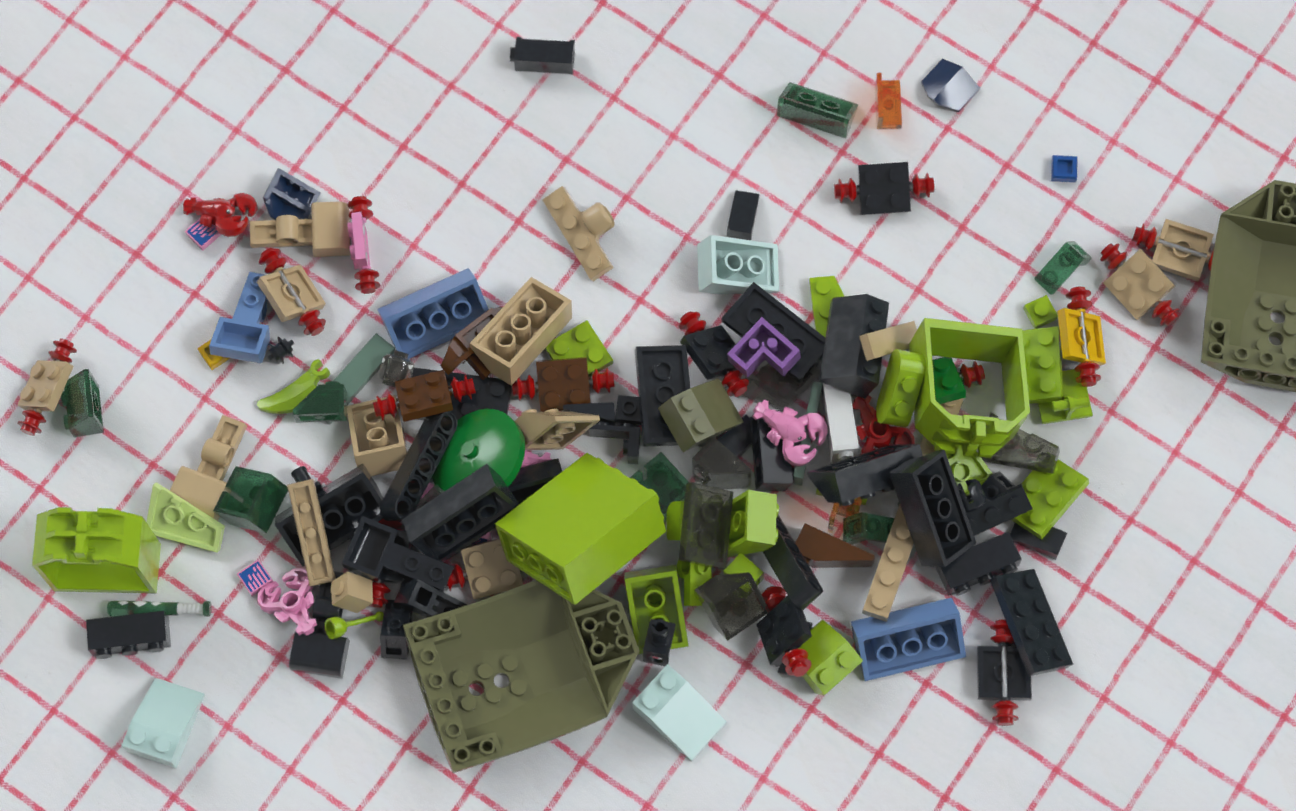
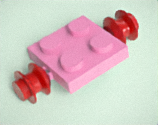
M356 196L347 204L350 209H353L348 214L349 218L352 219V222H348V232L352 242L350 246L351 260L353 261L354 269H359L354 275L355 279L360 280L355 285V288L363 294H371L380 287V283L375 281L379 277V272L370 267L368 237L365 226L366 220L373 216V211L368 209L372 206V201L365 196Z

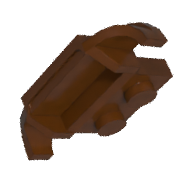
M491 307L453 337L440 365L447 375H450L460 364L465 362L474 369L482 380L492 374L471 349L470 342L503 307Z

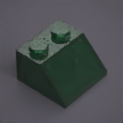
M84 369L68 379L61 394L62 404L66 406L67 415H63L64 426L66 430L71 432L73 437L104 433L99 385L90 370Z

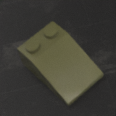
M719 378L677 394L658 408L683 453L743 423L741 416Z

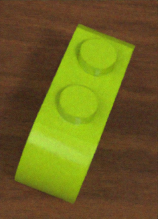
M895 349L891 353L877 400L876 416L879 423L904 428L910 424L925 374L923 354Z

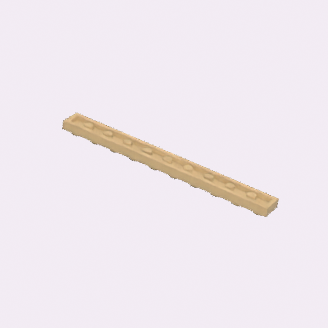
M964 398L940 405L951 415H959ZM923 436L920 445L922 455L935 452L934 446ZM900 505L862 610V614L885 622L888 620L914 544Z

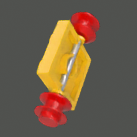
M1079 286L1071 288L1070 292L1066 294V298L1072 301L1067 305V308L1057 311L1063 359L1080 362L1074 368L1075 372L1080 373V376L1076 378V382L1081 383L1083 387H1091L1101 380V376L1096 374L1095 371L1100 369L1101 365L1106 364L1100 316L1086 313V310L1092 306V302L1087 300V297L1091 295V291Z

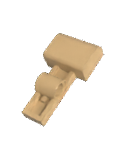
M315 202L311 204L312 219H298L293 215H282L277 217L276 220L250 221L251 248L313 246L314 257L351 256V240L348 232V222H350L348 216L350 213L349 207L344 202Z
M222 415L213 437L209 438L202 448V461L197 471L181 466L170 491L218 521L233 489L223 479L247 429V425Z

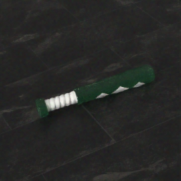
M110 601L107 604L109 616L164 610L167 615L200 613L208 617L211 616L212 611L210 601H204L203 604Z

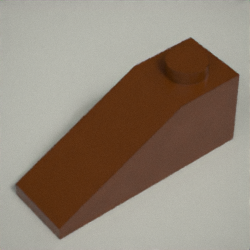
M806 523L795 542L808 565L813 568L872 567L876 557Z

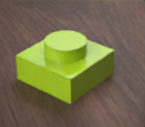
M1047 295L1027 303L1023 307L1034 329H1038L1058 319V315Z

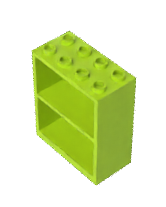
M585 453L495 523L507 561L574 605L666 532L663 521L664 515L660 510L657 493L652 489H647L639 484L636 479L625 476L619 469L610 467L602 459L595 458L589 453Z

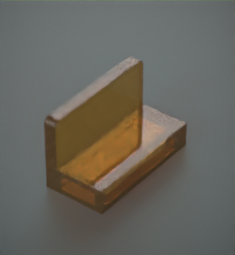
M876 73L877 129H901L900 80H882V73Z
M860 497L855 498V503L847 506H839V503H834L827 532L833 533L838 515L858 521L863 499Z

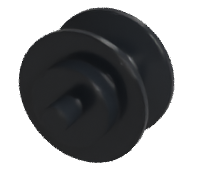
M278 336V343L275 346L270 343L268 344L270 347L268 351L271 355L267 358L269 361L274 359L276 362L280 361L284 364L283 358L285 356L294 357L291 353L294 351L291 346L295 343L293 340L288 342L285 338L282 340Z

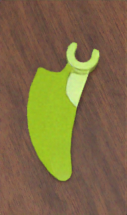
M316 359L312 362L310 369L283 390L260 399L257 402L259 410L272 414H286L307 407L322 394L321 390L316 387L317 383L328 378L331 374L326 367L318 372L317 370L323 364L319 359Z

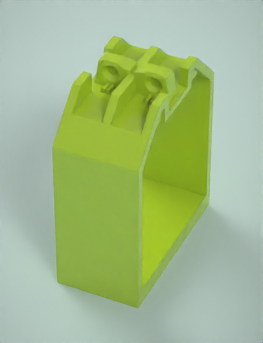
M931 318L923 319L909 343V351L921 353L925 359V374L914 408L915 428L938 450H945L948 454H954L955 444L962 445L964 456H973L978 449V457L991 458L1015 436L1030 414L1022 329ZM932 356L1001 363L1007 420L965 414L963 416L951 415L935 400Z
M57 507L37 514L32 566L54 592L157 594L161 543L143 516L112 508H97V511H73L71 507Z

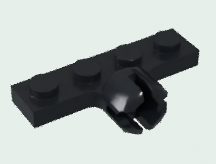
M976 479L965 481L970 492L968 494L965 493L961 483L957 485L974 536L1033 509L1022 484L993 497L986 496L980 482Z

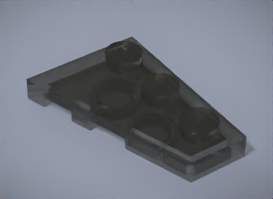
M990 412L989 417L998 418L997 415ZM1019 429L1015 436L991 458H981L987 463L1054 474L1060 449L1059 446L1033 433L1029 434Z

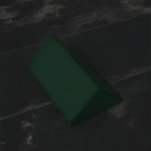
M789 82L779 96L777 116L847 138L859 104Z

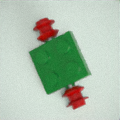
M950 357L932 360L935 400L939 404L966 398L964 385L967 388H971V383L977 382L981 386L982 380L985 379L983 366L978 365L976 361H973L972 367L969 368L962 364L960 372H958Z

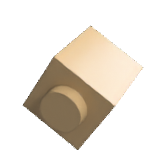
M346 572L331 582L333 606L358 613L373 603L371 579Z

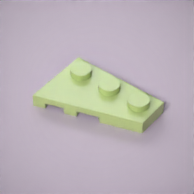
M156 482L152 488L146 521L155 536L219 552L225 526Z

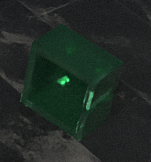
M660 452L643 466L644 476L646 477L644 481L643 473L640 469L630 478L636 479L639 484L657 493L660 510L664 515L663 521L666 523L669 504L673 501H692L695 498V488L666 456Z
M235 466L226 487L243 499V502L241 503L228 492L223 491L213 512L233 526L267 534L288 492V487L272 474Z

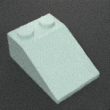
M710 235L697 244L699 292L743 294L753 282L767 293L779 292L777 244Z
M668 664L632 702L633 710L690 761L702 751L727 723Z
M155 678L132 718L121 746L129 753L177 768L205 694Z

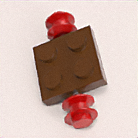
M587 357L536 361L538 381L535 384L531 375H528L526 380L518 378L512 384L513 395L519 396V401H521L523 395H528L530 400H532L536 389V392H539L540 412L550 409L563 411V405L591 403L589 387H592V384L597 394H599L602 388H606L610 393V388L615 387L614 373H608V368H606L605 373H599L595 369L592 373V379L588 377Z
M444 370L395 381L398 396L396 402L389 393L387 394V399L384 400L376 396L377 401L373 402L376 417L381 416L382 421H384L387 414H391L395 418L398 407L401 410L403 422L452 411V393H454L455 399L461 402L462 396L468 395L472 399L471 394L476 393L473 379H467L465 375L463 381H458L454 377L451 382V388L447 384Z

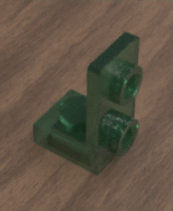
M1068 241L1035 276V281L1050 295H1053L1079 266L1087 265L1092 257L1075 241Z
M864 512L843 519V541L851 545L864 540L886 543L895 518Z

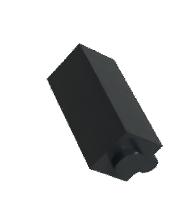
M517 37L515 47L510 48V62H514L515 71L573 74L575 40L554 41Z

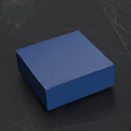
M1053 155L1051 181L1076 182L1077 156Z

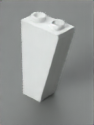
M823 383L822 399L825 422L828 429V448L830 464L857 456L859 445L851 394Z

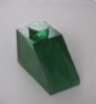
M329 381L325 385H318L293 409V417L296 423L347 421V391L345 385L337 381Z

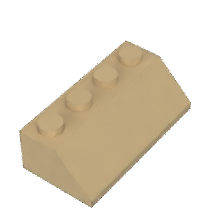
M531 277L470 342V347L493 375L512 385L572 319V301Z

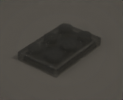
M694 482L686 483L679 561L717 569H726L733 491Z

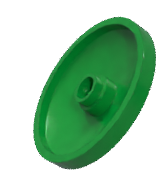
M495 409L477 410L458 419L457 429L432 476L438 491L442 494L485 464H488L497 472L508 487L516 478L525 455V439L520 426L506 413Z

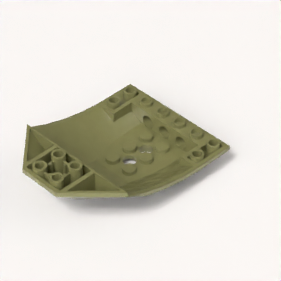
M1274 180L1220 215L1208 286L1201 363L1244 383L1296 392V183ZM1274 312L1282 314L1284 322L1275 323L1271 319V314ZM1269 337H1277L1281 341V345L1272 344L1269 341Z
M537 580L487 599L403 625L417 681L435 734L452 773L521 752L606 718L639 653L621 602L593 590L574 605ZM499 674L507 676L509 684L504 688L497 687L494 684L495 676ZM480 684L484 692L479 696H475L469 691L470 685Z

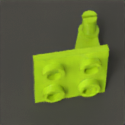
M1074 369L1062 371L1063 400L1038 403L1042 424L1093 416L1087 387H1083L1081 383L1076 382V378L1080 376V373L1075 372Z

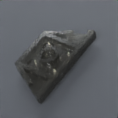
M764 360L748 378H745L749 380L747 391L741 397L754 400V403L766 400L768 405H771L773 408L784 410V407H790L819 378L818 367L815 365L799 383L787 373L783 376Z

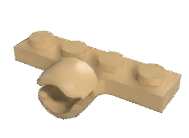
M563 186L542 199L590 280L594 282L614 268L599 244L600 236L615 225L612 215L604 205L597 202L585 211L580 212Z

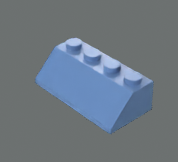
M467 268L377 310L399 358L403 362L453 339L458 332L489 309L475 276Z
M952 598L890 612L887 622L874 617L851 621L856 652L863 660L860 667L865 681L966 657L960 613Z

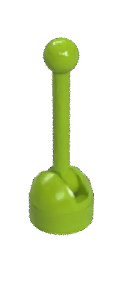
M377 611L375 615L349 622L339 617L328 618L325 621V630L330 639L339 638L346 633L347 627L373 620L382 621L384 613Z

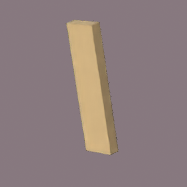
M911 321L859 336L866 360L889 355L895 349H909V343L917 331L915 322Z
M314 479L288 484V492L309 585L314 586L332 582L336 579Z

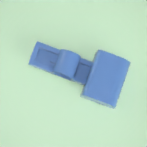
M249 272L233 318H219L209 345L211 355L259 364L263 362L270 342V331L268 325L260 324V322L265 320L268 300L258 286L257 281L260 277L265 276V274Z

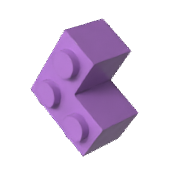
M763 317L727 353L728 361L747 378L764 360L784 376L801 358L800 350Z

